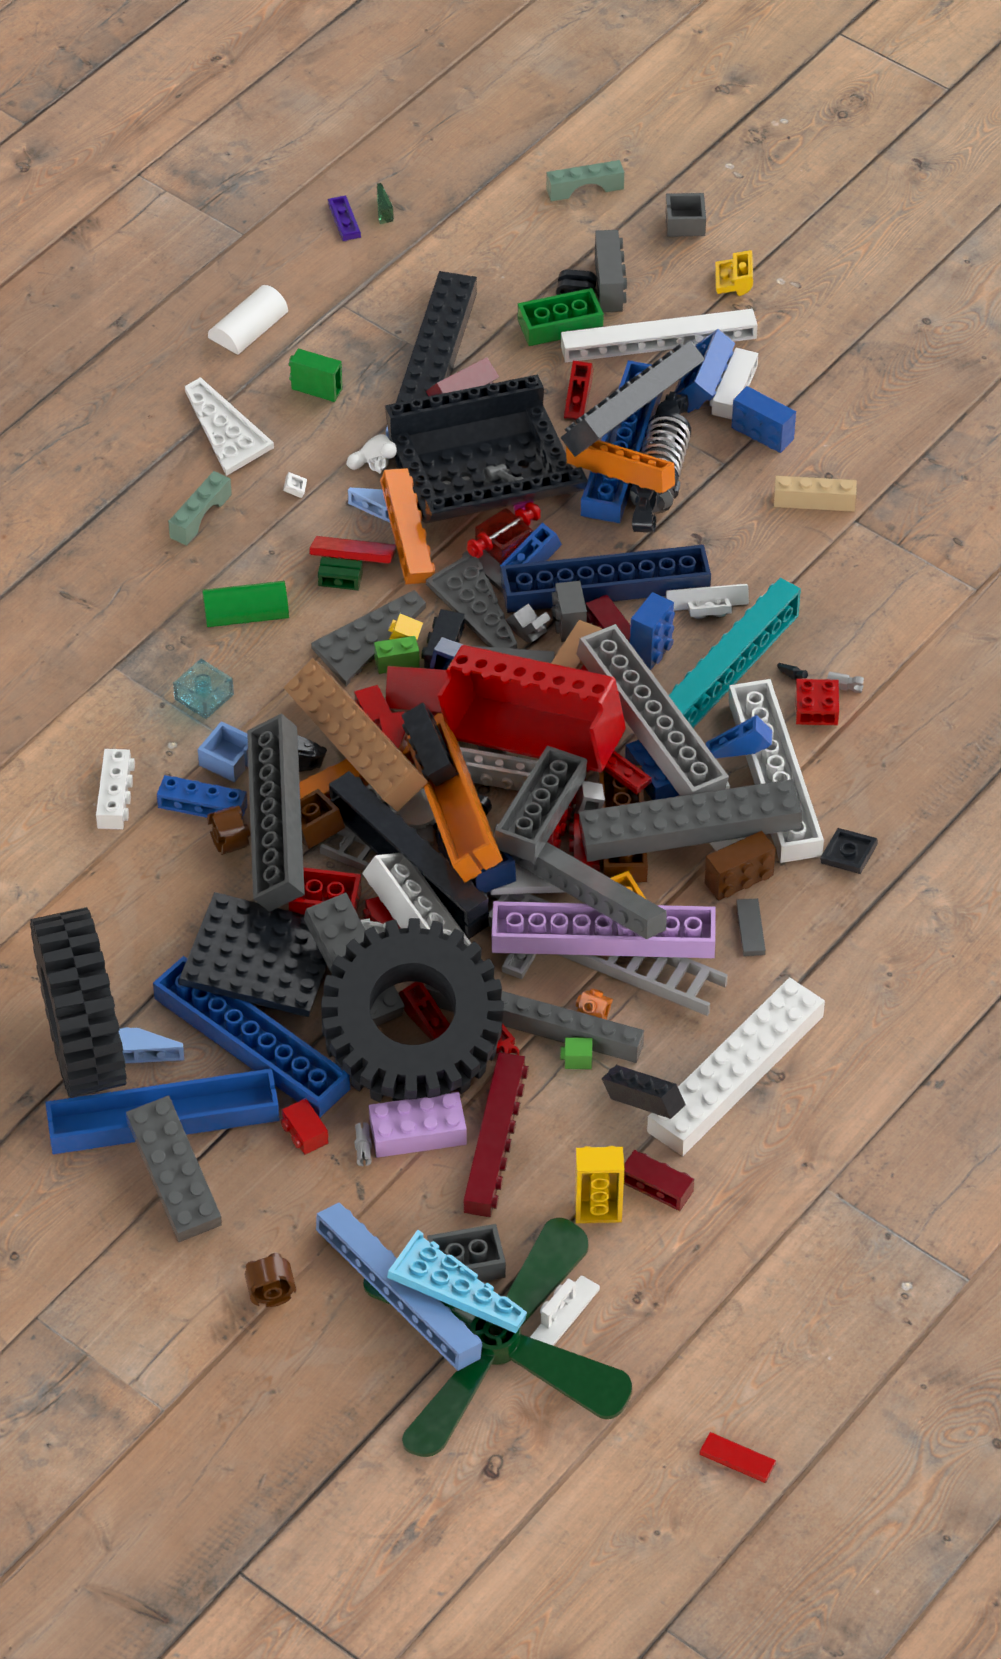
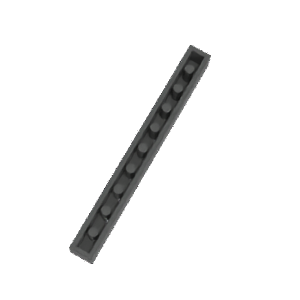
M548 842L544 845L535 862L511 855L516 864L645 939H649L666 930V910Z
M426 984L425 987L440 1009L453 1012L446 997L434 987ZM502 991L501 1000L504 1001L502 1024L505 1027L565 1043V1037L592 1038V1051L637 1063L644 1046V1030Z

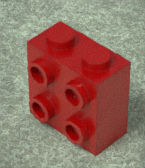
M796 679V725L838 726L839 680Z

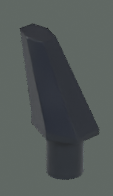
M783 663L777 664L781 672L795 681L796 679H806L808 677V672L800 670L797 666Z

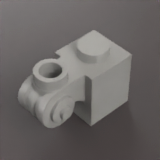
M583 781L576 794V807L572 812L573 818L574 814H579L581 811L601 809L603 807L605 798L602 784Z

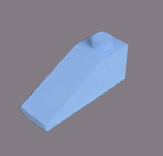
M351 487L348 489V504L390 523L382 489Z
M125 1027L119 1030L125 1063L184 1060L183 1043L140 1028Z

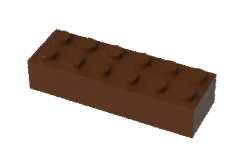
M635 765L642 770V765ZM604 770L599 772L598 783L603 786L605 798L602 808L644 802L643 790L636 794ZM647 853L602 859L603 875L611 878L629 871L636 883L647 882Z

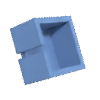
M221 721L198 748L199 766L235 782L245 771V766L248 767L247 733Z

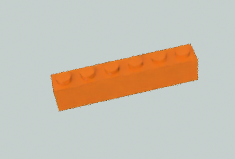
M597 440L576 457L566 446L567 463L577 468L582 467L591 470L593 473L607 475L609 478L623 480L625 483L639 485L641 488L655 490L657 493H664L675 486L673 462Z
M408 468L384 470L380 482L405 584L426 583V579L434 575L435 566L430 560V546L426 544V530L422 528V514L417 508L418 498L417 494L413 492V478L409 476Z

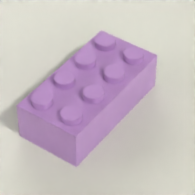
M459 1092L432 1098L406 1099L369 1105V1122L376 1158L467 1145V1129Z

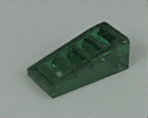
M378 183L379 224L393 222V206L383 185Z

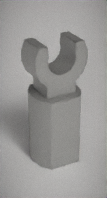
M835 672L828 673L827 679L839 680V689L846 691L851 689L855 693H862L863 677H850V675Z

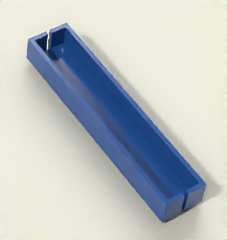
M272 1068L46 1101L52 1154L134 1143V1137L127 1123L126 1112L168 1095L186 1135L280 1121Z

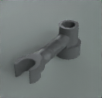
M504 464L495 467L491 465L483 469V476L488 483L495 482L498 479H503L506 482L524 479L523 477H514L508 474Z

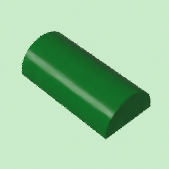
M284 580L202 590L207 627L289 618L288 598Z

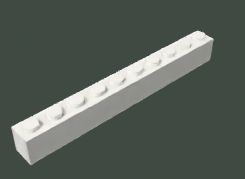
M753 309L561 332V349L566 363L573 362V360L582 361L671 350L680 343L685 345L690 341L696 345L717 329L734 342L757 339L758 325Z

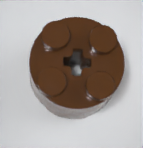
M239 805L210 813L207 816L208 825L212 824L211 838L217 851L221 852V855L249 845L248 837L251 836L248 825L243 824L241 819L243 814Z
M272 1253L266 1258L250 1261L246 1264L245 1279L250 1300L254 1305L259 1306V1303L266 1304V1307L279 1306L291 1299L293 1291L296 1293V1285L290 1262L282 1258L281 1254Z

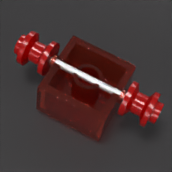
M528 502L525 504V509L518 508L515 511V515L507 508H504L475 527V539L468 540V553L473 557L480 558L483 556V550H485L502 564L533 532L529 527L531 524L530 520L538 521L541 518L539 506Z

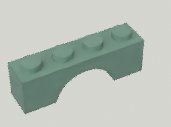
M620 160L546 172V190L551 201L569 199L577 188L586 184H597L605 192L623 190L625 172Z
M213 471L168 521L170 538L187 546L198 534L201 520L207 510L213 505L221 508L232 495L231 478Z

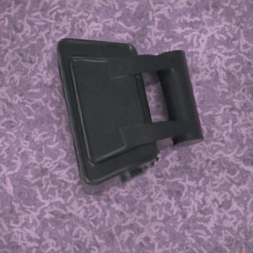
M297 735L299 772L320 768L327 749L316 742Z

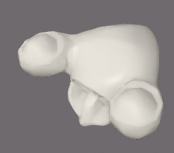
M376 435L366 442L360 451L349 455L347 466L352 470H356L365 463H368L371 470L380 474L382 470L387 468L388 460L395 457L396 445L386 435Z

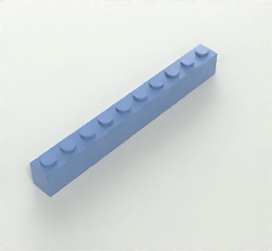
M339 1202L317 1213L316 1231L457 1371L481 1359L482 1342L480 1338L474 1335L466 1327L465 1323L452 1313L449 1307L445 1306L438 1299L387 1278L388 1271L397 1258L392 1251L387 1250L376 1236H373L366 1229L363 1223H360L352 1215L350 1210L346 1209Z

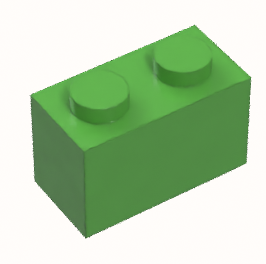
M415 636L374 642L375 662L379 674L387 673V666L420 668L419 648Z

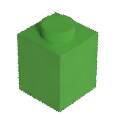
M565 1037V1046H561L560 1060H565V1069L592 1070V1038Z

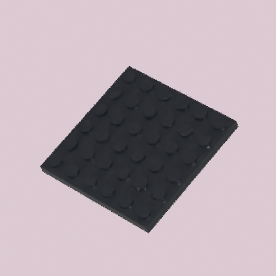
M214 892L180 976L179 985L309 1017L325 975L327 964L304 921V914L280 908L269 912L259 903Z

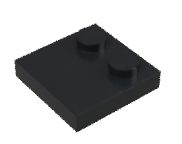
M837 828L820 857L821 864L861 874L878 845V839Z

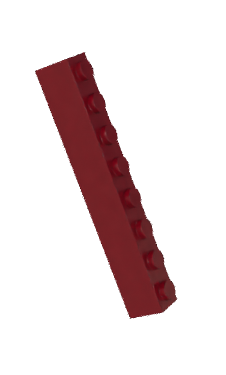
M498 1053L463 1200L464 1213L491 1218L492 1210L498 1207L499 1195H496L497 1190L502 1189L503 1176H501V1172L506 1171L508 1158H505L506 1152L510 1153L512 1139H509L510 1134L515 1133L516 1121L514 1116L519 1115L521 1103L518 1102L519 1097L523 1098L525 1084H522L523 1079H527L529 1066L525 1065V1056Z

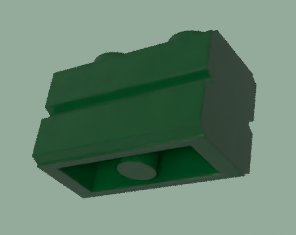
M321 557L318 569V586L359 591L363 575L362 561Z

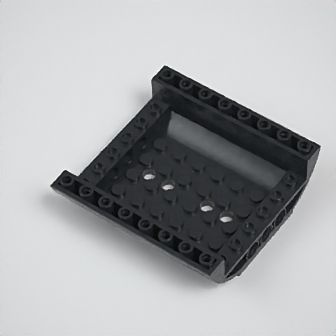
M538 374L385 405L390 441L395 443L397 448L394 457L397 469L408 468L409 476L413 478V492L417 494V508L421 511L422 522L425 524L579 492L586 488L588 479L582 467L573 468L571 464L567 463L566 452L543 405L544 386ZM504 464L509 469L508 474L514 477H523L524 479L511 482L498 479L495 482L488 483L483 476V469L491 465L495 467ZM462 477H469L471 479L464 480ZM444 481H449L451 483L445 484Z

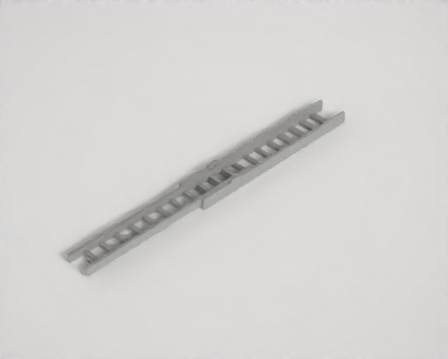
M346 826L345 829L337 833L344 836L339 844V850L321 844L320 854L362 871L369 865L364 860L372 849ZM353 841L366 845L358 858L346 854ZM490 891L485 893L499 899L498 902L550 903L528 893L491 895ZM493 909L491 910V912H489V927L491 928L493 921ZM557 954L706 1016L710 1013V1003L696 997L704 982L708 980L722 987L727 985L728 974L684 957H651L656 959L645 977L636 973L645 958L644 956H634L627 968H623L615 964L619 956H610L606 961L594 955ZM668 964L676 967L667 984L655 981L664 966ZM688 972L695 975L696 978L687 992L684 993L677 990L676 987L684 974Z

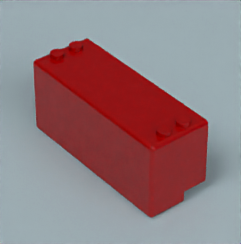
M462 645L446 670L448 678L437 695L444 721L454 733L457 741L537 759L541 757L545 748L550 746L587 759L586 769L595 772L603 771L626 730L616 679L614 677Z

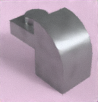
M527 604L508 617L506 621L516 635L526 642H533L547 632L545 623L551 618L547 612L537 617L530 605Z

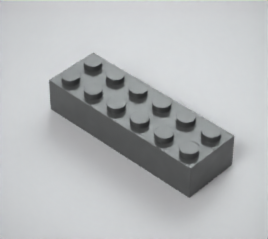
M550 746L545 748L495 829V841L500 851L535 862L586 778L587 759Z
M347 893L314 905L305 911L304 921L332 974V963L337 955L345 956L346 945L352 939H355L358 943L363 942L365 928ZM394 985L382 992L371 1008L370 1013L376 1026L396 1019L403 1014L405 1005Z
M168 1095L127 1111L128 1126L178 1242L222 1226L221 1214L170 1096Z

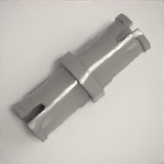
M363 1122V1128H361V1123L355 1125L356 1140L354 1144L357 1150V1164L364 1166L363 1161L365 1160L366 1166L371 1164L370 1149L372 1148V1141L369 1132L370 1125Z

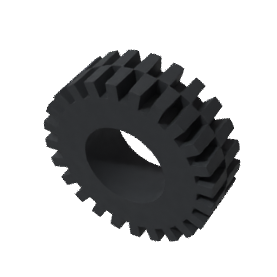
M88 907L30 919L33 951L41 983V993L45 1003V1012L50 1025V1034L54 1042L61 1077L63 1078L68 1097L72 1098L126 1085V1065L122 1052L123 1045L119 1034V1023L114 1009L115 1003L111 995L109 976L106 973L103 952L100 949L99 937L96 933L90 910H88Z
M409 918L408 928L399 929L397 920H391L386 922L385 932L378 934L374 926L365 930L363 942L358 943L355 939H352L346 945L345 956L337 955L332 963L331 976L327 975L324 982V996L321 1001L322 1034L326 1038V1050L329 1057L334 1056L336 1064L341 1070H345L351 1076V1086L359 1092L363 1087L370 1089L371 1099L377 1102H381L384 1095L392 1097V1101L437 1097L451 1093L455 1089L462 1094L470 1088L471 1079L474 1076L477 1079L483 1076L486 1072L488 1060L492 1061L495 1057L497 1043L501 1037L504 1001L501 1000L502 986L500 979L495 980L494 978L495 967L490 959L485 961L481 959L482 948L475 941L467 946L464 944V933L460 930L454 929L451 935L443 933V923L432 921L430 929L420 928V918ZM412 981L421 982L440 991L450 1003L454 1014L453 1021L448 1029L435 1040L420 1045L401 1044L386 1037L375 1025L370 1011L378 996L395 984Z

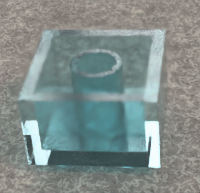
M202 658L173 682L174 699L204 719L210 717L234 695L233 678Z

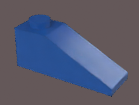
M542 522L500 567L546 561L562 546V543L557 534Z
M756 715L707 741L706 747L715 759L755 754L772 745V729Z

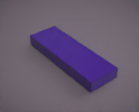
M346 195L328 199V205L342 241L361 238L360 229Z

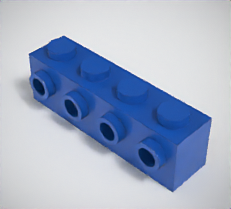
M164 775L157 792L158 808L206 818L210 813L238 805L244 816L248 805L247 791L182 779L175 776Z

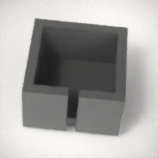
M666 193L667 237L705 236L706 210L704 193Z
M580 581L556 583L555 592H552V602L555 605L552 606V617L557 620L555 622L556 634H560L561 642L566 641L579 620L587 622V610Z

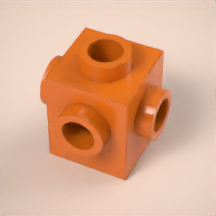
M590 989V991H585L582 995L578 996L576 1001L577 1012L607 1020L613 999L603 996V992L600 990Z

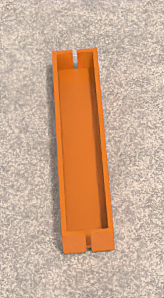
M442 718L436 723L458 771V775L437 787L430 780L424 786V790L452 866L463 881L467 882L481 874L482 869L487 870L494 867L503 859L457 739ZM407 739L406 741L412 754L416 768L422 774L421 770H423L424 767L420 766V764L418 763L415 755L418 753L417 751L413 750L408 741L409 739Z

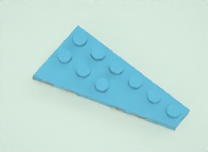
M417 1230L389 1269L387 1278L516 1333L524 1322L527 1312L506 1296L498 1295L493 1291L494 1287L488 1282L486 1284L477 1279L478 1275L454 1256L444 1254L439 1250L440 1246L434 1241L430 1243L423 1238L424 1234Z

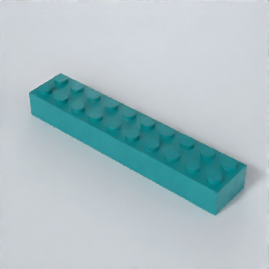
M781 577L775 583H772L763 596H759L755 605L752 608H748L744 616L734 623L732 629L728 633L723 634L720 642L710 648L704 659L701 658L692 671L687 672L684 680L674 686L669 697L693 729L729 691V685H735L799 616L801 588Z

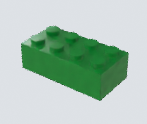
M590 288L518 303L517 320L528 346H534L561 340V332L603 327L604 314L593 289Z

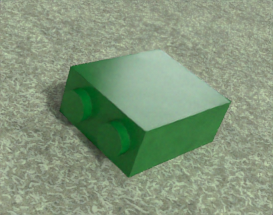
M299 348L294 355H291L288 363L291 370L289 375L291 389L335 402L343 390L342 361Z

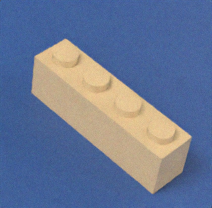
M776 476L774 507L855 512L857 480Z

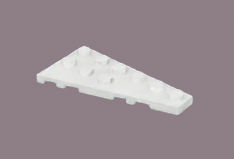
M201 377L185 386L188 399L226 476L274 448V442Z

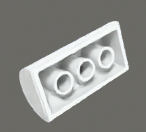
M262 285L213 326L208 332V338L238 355L288 312L286 301L276 289L268 285Z

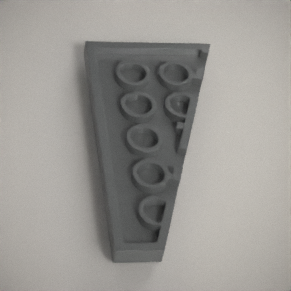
M467 554L426 579V585L453 612L465 614V624L489 647L517 649L515 637L505 620L504 613L498 604L497 597L478 558Z
M413 590L311 643V648L339 680L347 686L355 675H359L363 671L362 668L368 662H372L375 659L374 642L389 640L391 632L388 629L392 620H397L399 614L415 619L426 608V602Z

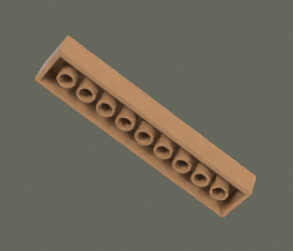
M314 658L283 687L382 799L395 811L398 812L428 783L424 776Z

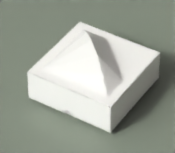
M288 472L283 491L302 498L305 493L307 479Z

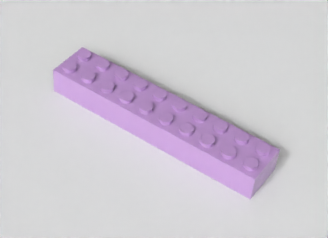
M494 901L492 953L714 958L716 907L657 905L667 911L666 930L649 939H645L587 904Z

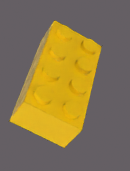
M585 1146L583 1148H576V1223L622 1222L624 1188L623 1147Z

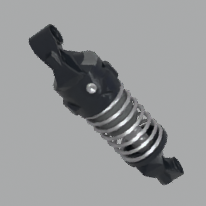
M670 391L666 395L665 400L658 405L655 415L649 421L641 453L673 462L675 486L664 493H657L655 490L641 488L639 485L630 483V500L636 506L632 518L633 532L654 533L656 530L655 514L669 510L674 499L679 494L681 486L679 476L692 429L690 423L680 415L688 411L689 402L687 394H676V392Z

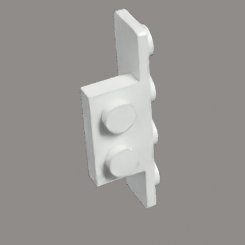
M747 584L667 590L666 599L674 602V611L688 610L690 616L694 618H704L707 615L722 617L732 613L731 606L749 604V590Z
M580 1276L576 1282L568 1278L563 1285L560 1284L556 1288L551 1300L545 1301L540 1309L541 1324L530 1338L554 1346L598 1293L600 1286L584 1276Z

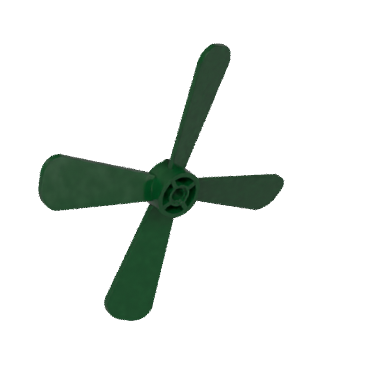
M553 1218L546 1222L506 1296L527 1312L522 1325L588 1252L589 1242L586 1233L568 1219ZM364 1278L363 1286L365 1292L375 1299L390 1304ZM442 1302L450 1308L459 1320L465 1323L466 1327L474 1335L480 1338L482 1342L481 1359L456 1371L405 1430L402 1442L407 1452L420 1457H430L441 1452L448 1443L491 1365H500L513 1361L601 1419H612L623 1412L632 1395V1382L629 1375L623 1370L522 1335L521 1328L514 1333Z

